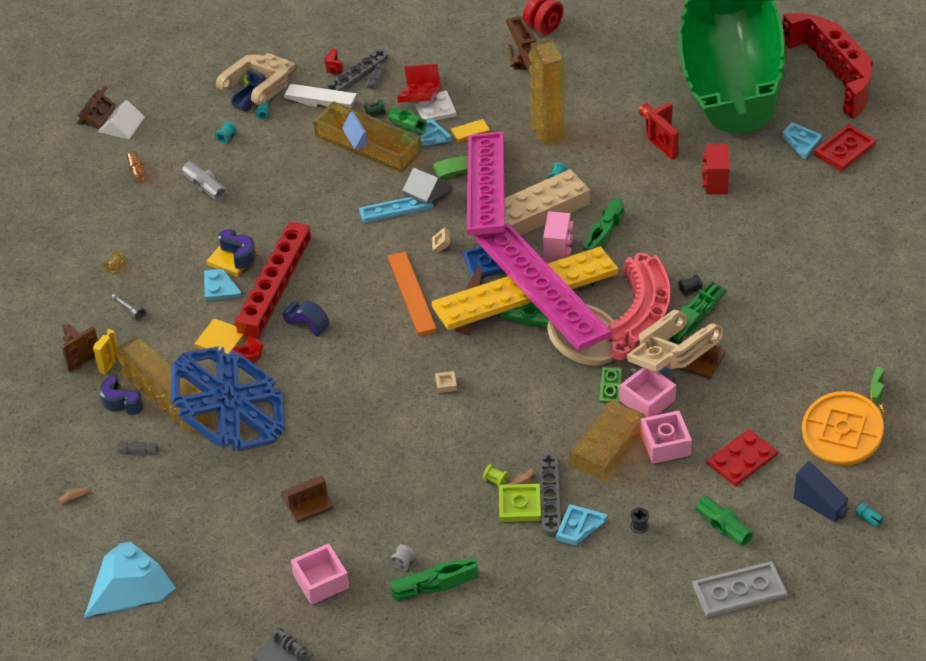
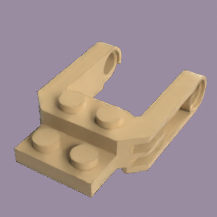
M269 53L264 56L258 54L246 55L218 76L216 88L222 91L233 88L247 75V70L253 69L266 77V80L258 85L251 94V101L261 105L262 102L265 103V101L270 100L287 87V75L295 69V63Z
M673 310L639 334L640 346L628 353L627 359L631 363L654 372L660 371L663 367L669 369L683 368L719 343L723 336V328L720 325L711 323L680 345L674 344L667 340L685 327L687 315L681 311ZM679 316L678 322L675 324V320Z

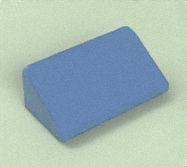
M352 111L343 125V131L353 148L359 149L367 146V135L357 116Z

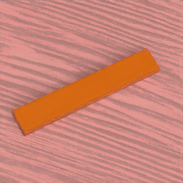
M406 252L388 255L389 264L418 337L437 332Z

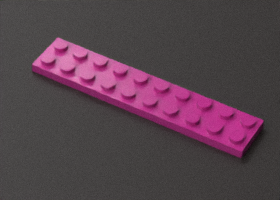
M503 131L468 135L467 234L468 236H480L482 234L505 232Z
M509 223L505 224V232L476 236L478 244L578 351L611 337L612 331Z

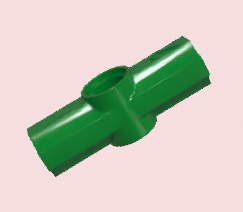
M394 108L390 110L388 115L389 121L400 125L404 132L413 130L422 133L428 125L426 119L414 115L412 109L402 111Z
M528 303L500 313V318L519 321L527 327L535 325L548 327L549 319L534 303Z
M703 496L699 500L695 510L709 520L712 528L718 529L720 534L725 533L740 546L746 545L753 537V531L738 520L736 513L728 507L722 508L708 496Z

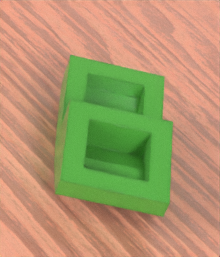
M878 366L872 377L869 398L876 406H878L882 399L884 384L881 383L885 369Z

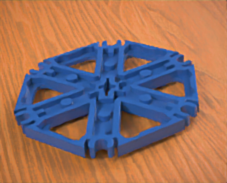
M219 346L185 352L179 356L171 367V403L175 402L174 408H181L178 416H181L184 422L218 447L221 445L225 449L227 444H230L232 451L237 448V452L273 444L285 428L283 393L279 394L281 390L273 388L276 382L272 381L273 378L237 351L235 353L231 349L229 354H226L224 347L220 351ZM213 360L216 363V377L197 364L196 361ZM237 367L243 369L255 378L257 382L238 385ZM180 378L188 380L203 391V393L188 396L181 395ZM264 401L271 403L273 406V419L253 404ZM218 411V433L211 432L209 428L198 422L195 416ZM240 420L257 431L260 438L243 441L240 437Z

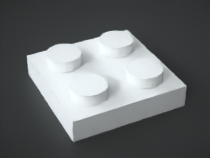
M447 91L439 92L431 101L414 102L420 117L426 119V121L429 119L437 121L456 116V111Z

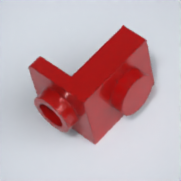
M331 48L328 55H325L326 73L333 75L342 74L343 62L338 60L337 49Z
M250 335L247 337L245 346L232 350L235 353L237 351L250 362H255L260 359L264 344Z

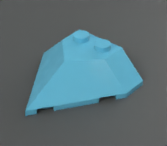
M132 542L120 543L104 556L84 618L93 617V615L101 613L107 614L135 608L151 602L152 604L161 602L176 587L161 566Z

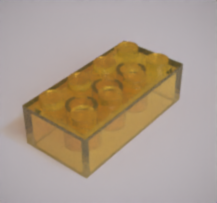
M610 399L571 449L570 466L605 482L640 436L641 418H645V414Z

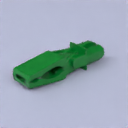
M615 198L606 209H602V217L598 223H593L583 246V252L600 246L603 249L607 245L614 230V225L619 226V221L624 214V203L621 199Z
M711 281L703 291L698 290L699 293L688 306L684 305L680 310L687 315L685 327L672 336L670 340L679 345L684 336H688L702 323L701 320L705 315H708L712 310L715 311V305L727 293L724 287ZM679 316L676 318L675 324L678 322Z
M475 558L435 564L434 567L417 574H412V571H410V576L390 582L392 598L395 601L413 596L418 598L419 593L445 591L478 578L477 561Z

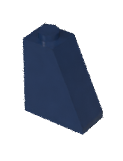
M808 461L796 473L794 499L833 522L846 516L849 510L847 507L848 497L815 465Z

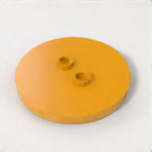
M833 392L820 397L807 409L802 421V435L807 448L819 459L830 464L849 466L863 462L876 452L883 439L884 422L879 409L868 398L853 392Z

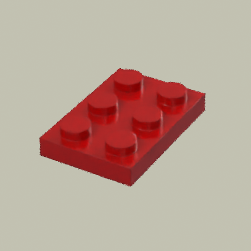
M847 124L814 150V155L842 172L876 146V139Z
M749 428L706 460V464L736 487L778 455V450Z

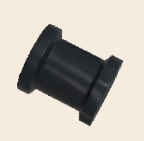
M697 274L693 275V278L678 281V287L684 296L688 295L689 292L703 289L702 281Z
M644 508L633 509L630 514L632 520L630 528L634 533L643 534L649 528L647 523L649 512Z

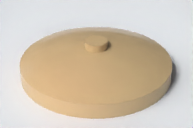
M586 304L607 327L610 322L614 324V320L607 313ZM549 320L547 329L550 340L566 357L578 363L593 366L608 364L614 360L611 356V348L614 341L609 343L605 339L578 351Z

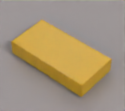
M481 119L451 128V133L457 143L467 141L468 135L490 133V129L485 121Z

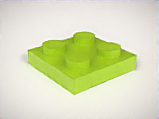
M540 484L499 485V521H541Z

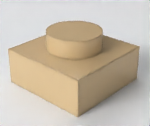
M443 228L432 237V249L436 253L441 252L450 245V231L446 228Z
M454 371L435 374L438 393L457 391Z

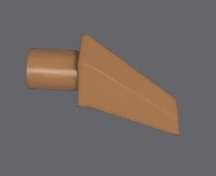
M529 469L526 473L519 474L507 484H530L535 472Z
M87 487L65 490L66 494L58 499L64 505L70 500L75 501L91 492Z

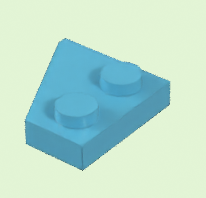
M432 119L427 120L428 125L422 133L413 130L403 133V139L414 148L452 141L451 135Z
M791 122L783 131L782 137L803 159H806L822 141L823 135Z
M223 269L204 271L205 301L241 298V291Z
M569 504L556 534V541L575 546L606 523L607 514Z

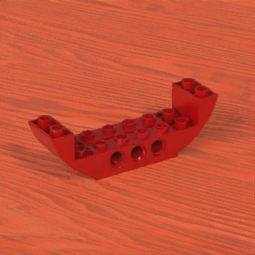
M805 13L783 14L782 26L786 46L791 49L807 43V46L815 51L816 56L824 61L825 66L833 71L834 76L839 78L846 88L843 105L844 113L852 119L856 118L864 110L868 102L873 60L837 22Z

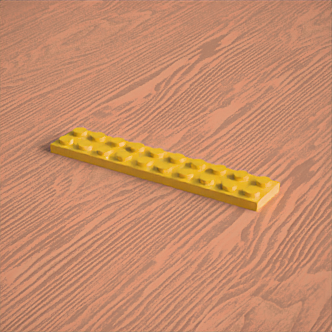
M601 246L548 263L571 289L617 275L619 270ZM508 276L432 301V308L446 328L451 330L532 303V301Z

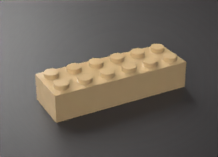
M569 169L506 197L505 224L509 223L520 236L546 224L548 211L572 213L590 205V189Z

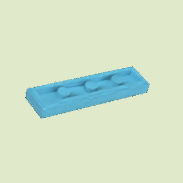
M408 197L361 207L359 212L363 223L433 209L434 207L432 202L426 204Z

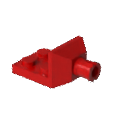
M438 63L404 66L407 87L397 96L398 103L431 101L442 90Z
M670 102L652 108L650 104L643 103L638 109V114L646 119L647 139L672 160L677 158L679 131L672 126L673 104Z

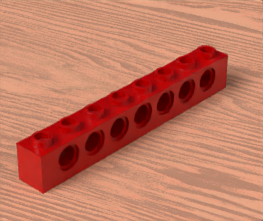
M289 221L287 227L283 229L280 240H277L274 251L270 253L267 264L263 266L260 277H257L253 290H250L246 303H243L239 316L237 315L235 318L234 326L237 329V333L243 334L245 337L252 335L256 339L260 338L311 239L310 225Z

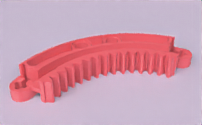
M638 253L635 255L634 260L631 257L625 260L623 276H627L626 280H630L629 285H632L634 301L628 312L624 313V317L620 316V319H616L614 324L609 323L608 328L612 332L611 337L607 341L609 343L614 341L611 348V356L614 359H626L628 353L640 346L639 334L667 315L670 300V283L666 270L657 255L650 257L646 253Z

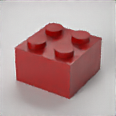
M706 144V152L702 154V162H705L702 165V176H705L702 177V188H706V194H728L730 172L728 144Z

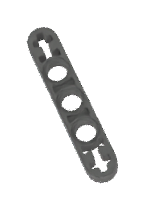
M385 49L374 50L326 84L325 89L346 91L374 71L378 63L384 64L388 60L387 51Z
M546 453L540 457L542 532L548 537H554L561 525L558 459L556 455ZM547 461H551V469H547ZM552 476L555 479L552 482H547L544 478ZM548 492H552L555 494V496L552 498H548L545 496V494ZM549 508L556 510L553 514H548L545 511ZM549 520H553V529H549Z

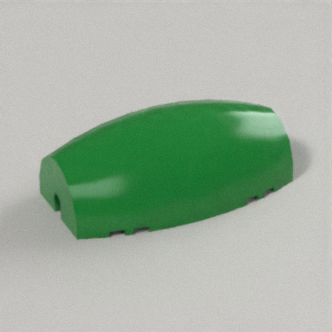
M685 0V9L681 13L682 21L679 25V53L686 81L698 107L707 120L718 130L739 134L749 133L761 128L773 118L783 87L786 70L785 38L776 3L774 0Z

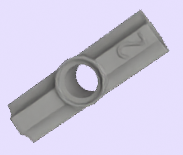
M189 161L185 163L182 174L193 182L195 188L198 187L201 190L200 192H206L214 200H220L227 193L226 187L216 180L210 170L204 171L194 162L191 163Z

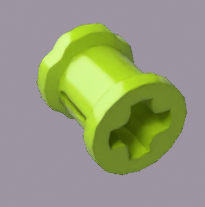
M489 464L484 470L482 479L496 484L499 488V485L507 483L509 472H502L496 469L493 464Z

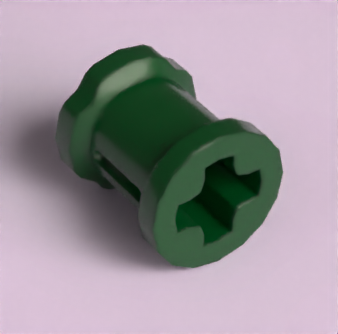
M382 99L375 103L364 104L365 113L368 118H372L373 115L386 113Z

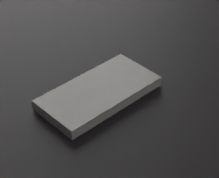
M773 561L692 581V586L706 618L788 597V593Z

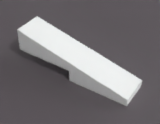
M290 84L284 98L308 106L317 107L320 104L341 112L350 113L355 104L357 93Z

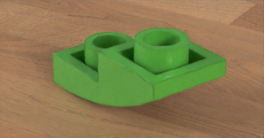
M468 156L449 158L434 163L433 168L438 178L453 179L457 174H468Z
M602 367L600 402L620 403L622 368Z

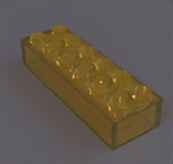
M550 38L531 43V51H529L531 60L529 70L532 77L529 80L532 92H530L532 106H530L532 114L530 124L532 129H536L537 138L542 140L544 145L564 140V59Z
M335 101L313 121L315 137L401 173L422 153L421 136ZM352 111L357 116L367 135V146L359 149L353 148L343 131V125Z
M137 336L117 347L123 376L126 379L130 378L137 389H142L149 400L154 399L159 409L162 411L165 409L169 417L173 421L177 420L185 432L189 431L193 435L197 434V430L184 422L181 416H178L181 408H174L175 402L171 403L172 366ZM180 378L181 395L188 396L201 393L188 380ZM211 413L195 416L196 420L206 427L212 423Z

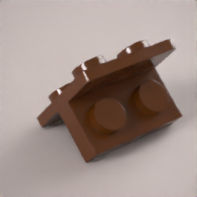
M106 86L102 90L97 89L85 104L86 106L78 114L79 120L77 124L80 125L83 120H86L96 129L102 126L116 106L114 102L103 95L107 90Z
M70 324L64 326L65 336H63L65 344L61 347L67 371L71 372L74 369H79L90 359H95L93 347L98 338L94 327H90L80 334Z
M684 336L682 342L687 340L689 337ZM713 346L689 365L679 369L711 379L725 355V350L721 349V347Z
M323 476L310 479L281 491V496L296 522L334 508L327 494L326 481Z

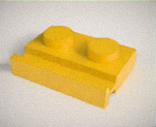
M110 329L107 330V335H103L93 347L99 373L105 375L116 362L115 358L120 357L115 331Z

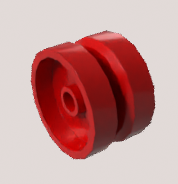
M529 0L524 8L522 18L529 28L547 36L558 28L563 18L564 7L562 3L556 0Z

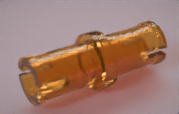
M131 151L132 157L130 152H128L126 157L130 164L129 170L133 173L135 182H141L139 177H141L142 181H145L146 176L143 172V164L139 161L137 152Z

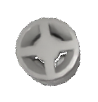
M399 545L396 549V554L391 556L390 563L393 567L407 571L410 562H413L416 554L410 547Z

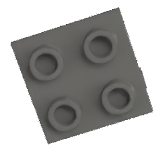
M275 627L271 631L273 638L255 652L252 657L256 661H306L313 652L281 627Z

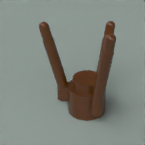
M508 44L511 61L510 67H513L514 70H524L526 64L519 49L518 53L513 57L511 44Z

